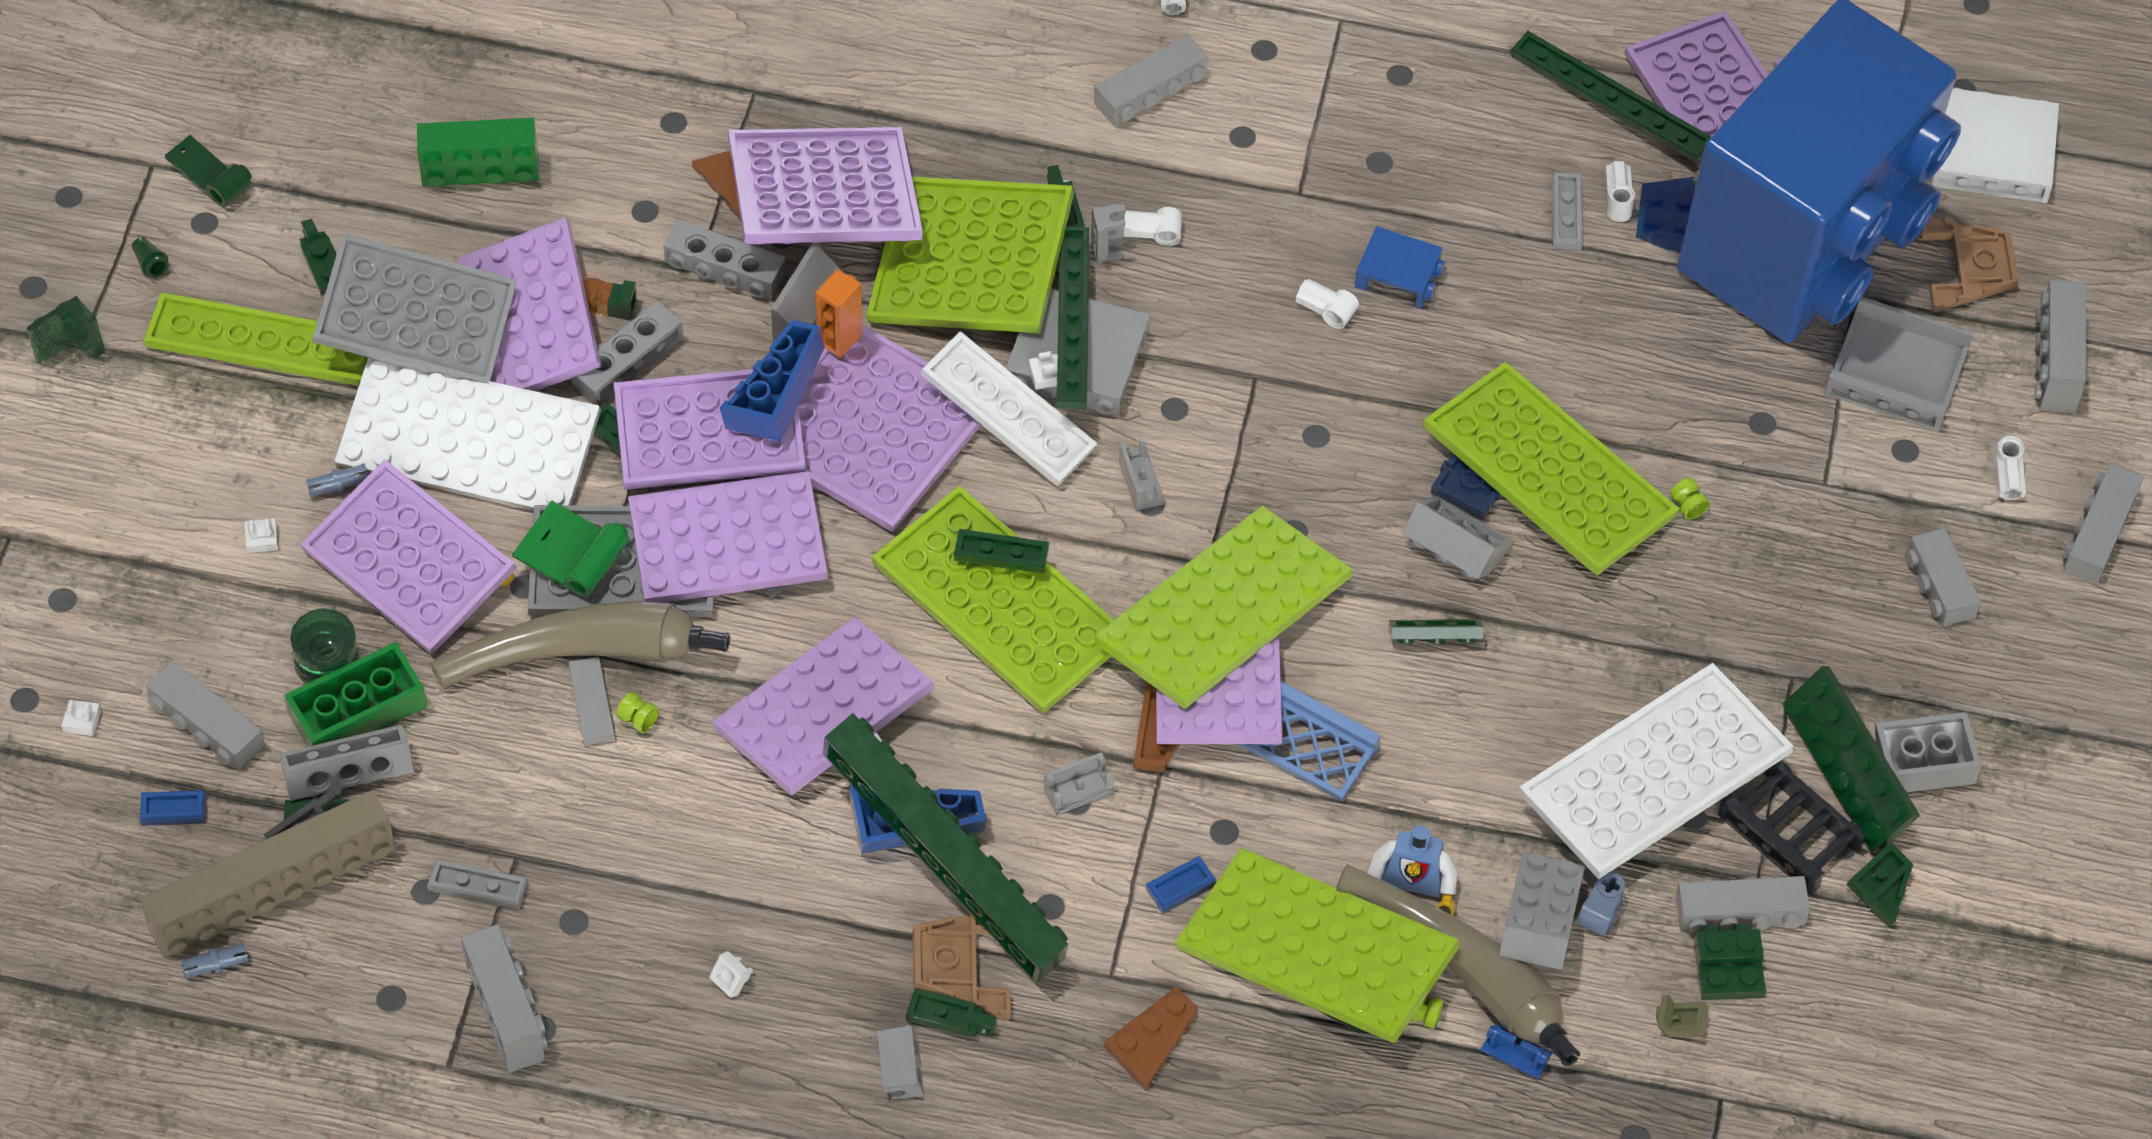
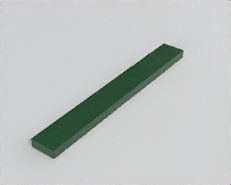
M1528 30L1511 49L1512 57L1697 164L1701 162L1705 145L1711 138L1710 135Z
M1066 226L1059 254L1056 409L1087 410L1089 227Z

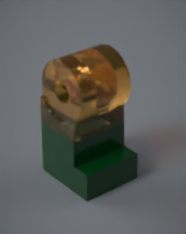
M587 278L584 280L583 284L589 312L631 320L637 301L636 282L624 280L623 284L605 282L598 278Z

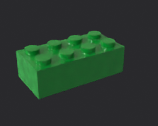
M534 117L417 123V154L422 186L440 187L442 185L498 184L500 182L539 180V156Z
M397 642L389 644L284 694L288 715L307 747L380 730L427 707L425 689Z

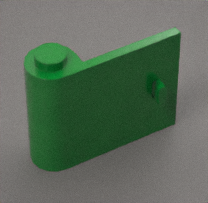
M551 500L512 553V557L577 595L587 598L591 596L625 549L630 538L627 529L617 522L605 523L601 529Z

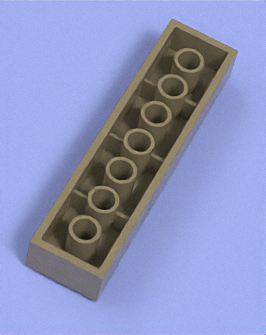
M371 790L139 898L148 930L163 958L170 955H178L184 952L187 947L197 942L210 940L217 933L229 927L240 926L248 918L257 914L267 913L276 905L287 900L297 899L304 892L316 886L327 885L333 878L344 873H352L369 861L386 857L391 851L395 850L390 820L374 791Z

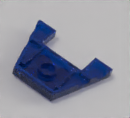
M1694 177L1642 184L1636 238L1667 251L1681 252L1695 191L1692 181Z

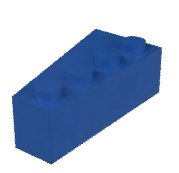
M796 320L789 322L769 347V353L764 359H759L753 366V372L746 381H741L735 388V394L729 401L725 400L719 407L725 429L779 442L782 441L825 349L820 326Z
M850 785L849 799L861 854L905 846L906 844ZM959 789L932 790L938 798L937 803L944 811L949 809L955 814L960 822L958 826L966 834L968 832L984 831L986 817L980 791Z

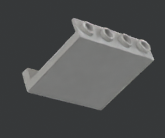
M1051 289L1041 333L1019 332L1006 366L1008 371L1035 393L1045 399L1056 400L1057 386L1035 390L1028 366V359L1037 358L1038 353L1051 351V355L1057 354L1058 290ZM1088 298L1087 408L1097 410L1102 414L1120 415L1121 400L1143 340L1147 339L1149 334L1150 314Z
M1861 297L1835 367L1829 376L1825 395L1939 432L1966 359L1973 333L1965 331L1960 327H1953L1938 322L1933 318H1925L1910 313L1905 309L1882 304L1874 299Z

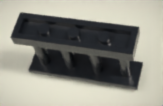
M1778 762L1765 770L1764 775L1767 778L1744 799H1737L1731 793L1721 801L1718 816L1788 877L1805 876L1807 893L1812 895L1820 888L1824 874L1821 869L1846 846L1858 854L1862 849L1866 835L1855 822L1847 820L1793 774L1787 764ZM1776 786L1790 796L1766 820L1760 819L1750 810ZM1799 806L1813 816L1789 840L1783 839L1774 831ZM1823 825L1837 837L1813 860L1805 858L1797 850Z

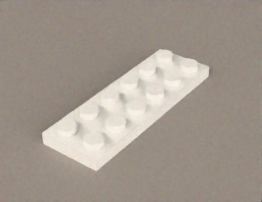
M961 331L921 371V376L1057 487L1096 448L1097 442Z

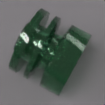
M327 608L310 610L299 617L292 627L290 641L295 672L302 682L306 684L359 659L354 625L346 615L337 610Z

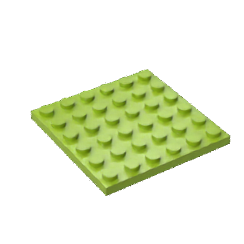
M912 177L923 230L922 240L885 242L866 314L868 323L1041 333L1074 196L1073 186Z

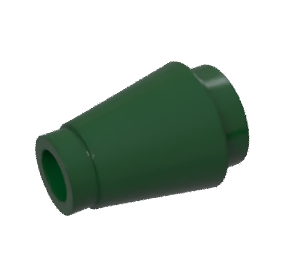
M139 237L134 240L132 250L142 272L152 278L165 274L169 267L168 256L145 237Z

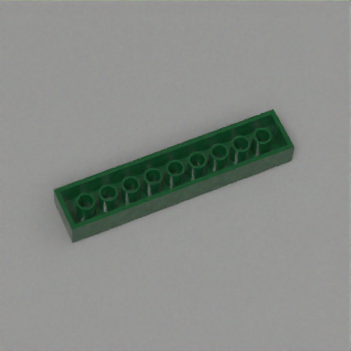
M852 713L824 737L823 756L1035 984L1040 982L1065 959L1069 945L1066 942L1068 940L1066 934L1057 925L1052 927L1045 919L1046 914L1036 902L1030 903L1023 896L1025 892L1021 885L1013 878L1011 880L1007 879L1001 872L1003 870L1001 864L993 856L987 857L980 850L981 844L978 839L970 832L966 834L958 826L960 822L955 814L949 809L944 811L937 803L938 798L928 786L923 788L915 780L917 775L913 769L906 763L900 764L894 757L896 753L885 740L880 742L873 735L874 729L865 718L861 717L859 719Z

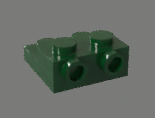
M1739 924L1733 927V930L1720 931V927L1710 925L1696 932L1694 950L1701 1000L1765 997L1766 987L1762 966L1764 955L1760 929H1752L1748 924Z

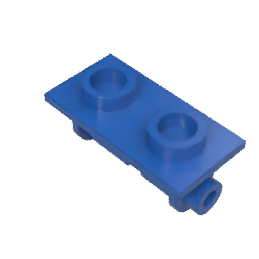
M1496 1024L1494 1026L1491 1025L1488 1029L1487 1039L1480 1051L1536 1079L1539 1078L1552 1055V1052L1544 1047L1518 1039L1516 1036L1508 1033L1502 1026Z

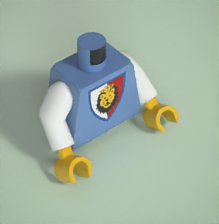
M1416 826L1412 829V832L1400 831L1396 840H1389L1375 851L1368 874L1405 891L1437 898L1440 897V893H1443L1442 900L1436 907L1441 909V906H1447L1450 908V914H1455L1457 907L1456 903L1452 900V894L1455 895L1457 867L1449 853L1444 851L1443 841L1439 838L1430 837L1431 834L1428 828Z

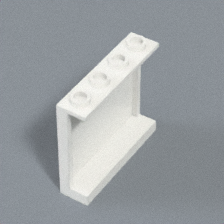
M1953 88L1945 114L1960 123L1961 134L1944 164L1932 177V185L1937 188L2047 203L2053 184L2059 103Z

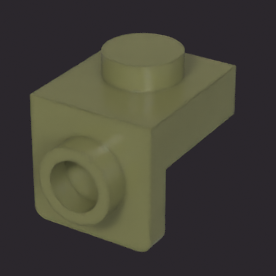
M1662 995L1661 1004L1656 1009V1021L1668 1037L1705 1036L1709 1007L1705 1002L1674 1003L1670 995Z

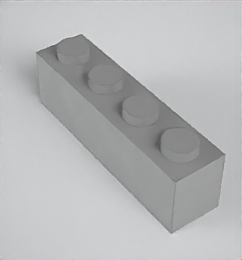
M1187 34L1094 86V104L1113 126L1123 121H1129L1135 114L1146 108H1152L1165 97L1177 94L1183 87L1192 82L1200 81L1207 74L1208 56Z
M2111 463L2106 474L2099 473L2093 488L2098 490L2095 497L2089 495L2083 512L2088 514L2085 520L2079 518L2073 535L2077 536L2075 543L2069 541L2062 558L2067 559L2064 568L2065 572L2095 584L2099 583L2137 498L2144 476Z
M173 661L146 684L150 706L158 713L163 711L167 714L171 722L178 729H186L190 732L193 739L201 747L206 748L208 746L224 765L231 764L239 771L265 747L262 730Z
M1805 876L1679 883L1675 897L1680 932L1690 931L1691 933L1701 931L1703 927L1710 925L1718 926L1722 931L1733 930V927L1739 924H1748L1753 929L1760 930L1771 926L1796 928L1800 925H1806L1810 911Z

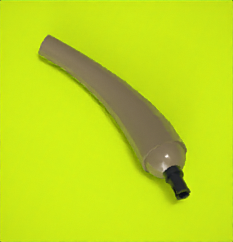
M625 601L594 604L545 615L506 628L430 662V666L438 683L445 689L481 672L515 662L552 656L596 655L666 663L668 659L682 657L690 649L700 650L701 648L727 652L731 636L727 632L704 630L703 626L694 625L689 615L676 608L673 603Z
M1346 864L1337 883L1336 891L1350 893L1458 939L1460 947L1447 966L1473 991L1507 1032L1526 1042L1542 1043L1546 1048H1551L1564 1066H1570L1578 1060L1580 1051L1565 1036L1566 1031L1562 1028L1563 1011L1561 996L1533 968L1523 961L1499 956L1501 944L1455 916L1386 881Z

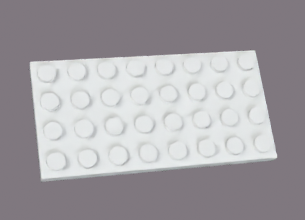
M368 357L334 463L336 467L344 469L365 463L367 472L364 473L371 474L385 459L416 485L534 511V505H548L551 500L560 505H572L601 410L598 405L491 381L487 384L445 377L439 373L430 374Z
M1711 663L1519 787V794L1592 873L1600 879L1793 753L1794 746Z

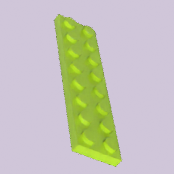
M163 292L160 293L144 337L145 347L355 386H359L368 360L366 356L313 343V335L317 325L316 320Z

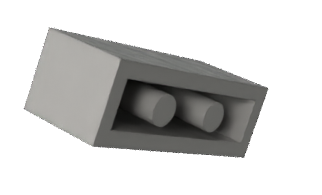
M1942 528L1911 537L1908 550L1905 552L1906 560L1911 568L1914 567L1920 590L1926 592L1932 615L1938 617L1942 627L1976 618L1981 601L1946 529Z

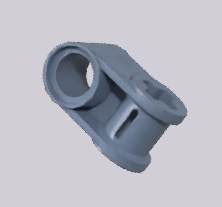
M1609 872L1597 880L1589 898L1586 899L1581 908L1576 924L1605 937L1608 935L1622 904L1625 882L1619 874Z

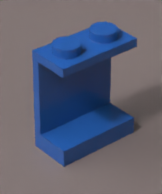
M1376 226L1356 270L1355 288L1366 291L1370 280L1373 279L1416 293L1415 308L1421 309L1425 299L1430 300L1436 285L1433 282L1435 276L1440 277L1445 265V261L1441 260L1443 248Z

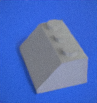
M811 244L771 308L773 342L791 320L816 325L815 292L837 269L842 271L816 244Z
M1438 496L1418 501L1402 531V534L1409 537V542L1412 545L1421 549L1426 547L1435 553L1434 557L1445 564H1454L1460 568L1459 572L1462 575L1473 580L1488 576L1514 542L1512 539Z
M1967 712L1875 724L1876 743L1906 792L1976 784L1982 765Z

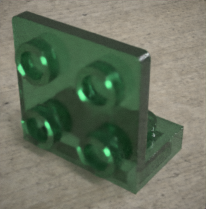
M77 296L60 303L56 309L43 317L35 319L26 328L35 360L39 364L75 341L83 351L88 349L95 358L105 353L97 319Z

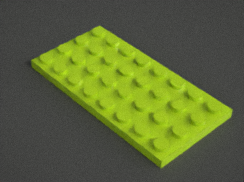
M1507 362L1502 363L1424 419L1423 428L1596 576L1678 515L1680 508Z
M959 485L872 556V564L1044 714L1112 656L1095 644V634L1114 619L1049 562L1046 563L1045 574L954 561V551L959 529L1019 537Z
M1262 505L1095 634V644L1183 709H1186L1253 656L1265 644L1272 641L1352 577V568Z
M1240 848L1175 941L1177 949L1394 1044L1460 946L1458 939L1350 893L1336 891V887L1243 848Z

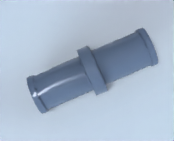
M363 463L362 465L340 471L336 468L331 470L332 473L305 480L308 488L320 485L308 490L310 497L314 498L315 496L336 490L338 493L344 492L343 488L361 484L368 477V474L355 476L367 472L365 463Z
M241 942L240 944L219 950L211 948L208 949V953L180 959L183 968L196 965L193 968L183 970L185 979L211 971L214 974L220 973L222 968L249 962L246 953L234 956V954L246 951L244 943Z

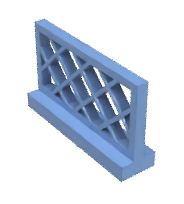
M1280 681L1282 724H1285L1288 736L1282 737V744L1237 745L1332 797L1343 801L1371 757H1374L1380 749L1381 735ZM1301 720L1307 723L1309 732L1292 735L1290 722ZM1329 735L1334 738L1336 746L1319 750L1316 737ZM1311 738L1315 751L1297 754L1294 742ZM1290 743L1293 756L1281 758L1275 755L1274 746ZM1353 749L1364 754L1359 762L1350 764L1345 763L1343 756L1344 751ZM1338 753L1341 766L1324 769L1321 756ZM1317 758L1319 771L1308 773L1301 768L1300 761ZM1344 772L1346 782L1340 790L1328 783V775Z

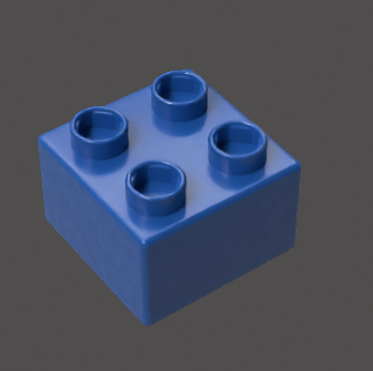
M1837 0L1706 143L1677 269L1786 343L1795 341L1817 315L1834 325L1843 321L1857 305L1872 279L1874 268L1865 262L1866 259L1885 238L1900 248L1910 245L1927 225L1939 204L1941 191L1929 183L1928 180L1944 164L1961 134L1960 123L1945 114L1956 80V71L1851 1Z

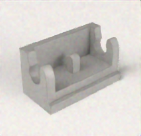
M1124 203L1092 208L1091 244L1097 266L1103 265V262L1119 260L1124 256V251L1111 252L1109 250L1111 246L1117 247L1124 244V214L1126 212Z
M1140 441L1139 448L1135 451L1130 450L1128 442L1120 444L1119 464L1135 510L1139 511L1165 505L1163 493L1145 442Z
M1102 752L1044 774V792L1056 816L1114 794L1112 773H1107L1106 761Z
M912 1025L877 1031L882 1089L884 1093H890L891 1099L924 1097L919 1040Z

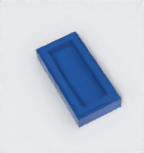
M205 790L141 792V825L205 823Z
M1198 856L1146 884V891L1163 913L1213 887L1216 884V878L1202 858Z

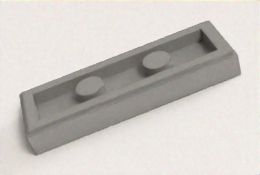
M1553 172L1552 249L1582 250V173Z
M599 656L569 661V670L584 746L615 741Z
M436 859L427 888L428 891L520 910L528 886V878Z

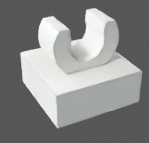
M1051 351L1038 353L1037 358L1028 359V366L1035 390L1057 386V354L1051 355Z
M275 518L245 521L247 553L278 550Z
M69 700L61 726L63 732L94 736L101 712L100 704Z
M727 951L719 955L709 978L732 998L740 993L753 969L751 967L746 968L741 963L742 959L740 957H734Z

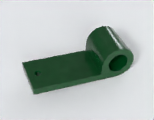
M188 135L165 154V159L220 207L226 208L252 185L250 180L252 175L245 166H238L233 163L227 167L191 135Z

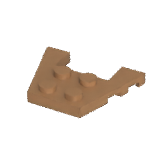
M1931 217L1921 231V240H1952L1959 283L1931 284L1929 291L1933 312H1940L2017 287L2019 280L2010 232L1974 224L1973 227L1957 224L1956 219L1945 217V220Z
M970 914L954 919L951 916L914 925L912 931L913 988L974 1002L977 1007L984 1010L985 1014L1009 1021L1011 1016L1010 989L977 987L976 934L989 933Z

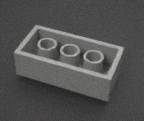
M2050 280L2047 291H2042L2040 308H2037L2035 313V325L2040 326V332H2037L2035 337V349L2040 350V356H2037L2035 360V374H2039V381H2036L2034 397L2039 399V411L2075 414L2086 382V283Z
M1522 853L1499 956L1562 970L1585 866L1571 861L1547 858L1540 854Z
M497 924L462 936L466 967L508 1074L545 1061L543 1049L548 1047L544 1035L546 1033L540 1014L536 1015L533 1007L535 1003L529 987L525 988L522 980L524 979L523 971L519 961L514 960L512 954L514 950L508 934L502 935Z

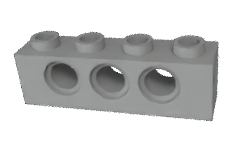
M678 219L664 244L665 263L670 264L676 269H685L696 273L701 278H710L721 282L729 288H738L749 292L757 298L763 297L772 301L787 275L786 257L750 244H744L742 241Z
M658 301L650 307L642 309L633 321L628 325L621 326L612 338L597 346L601 367L572 377V388L591 404L602 405L615 394V382L631 381L683 339L682 321Z
M403 725L279 753L290 801L307 799L314 795L327 793L336 786L343 789L360 784L366 785L373 781L400 777L403 774L414 772L409 743Z

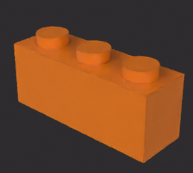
M837 269L815 292L816 325L820 326L825 349L842 358L863 335L861 283L854 276L846 275Z

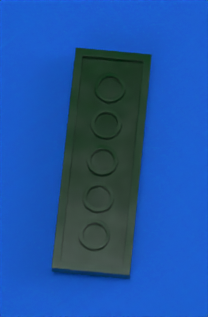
M1821 666L1782 705L1850 818L1866 835L1864 841L1871 853H1879L1921 815L1829 666Z

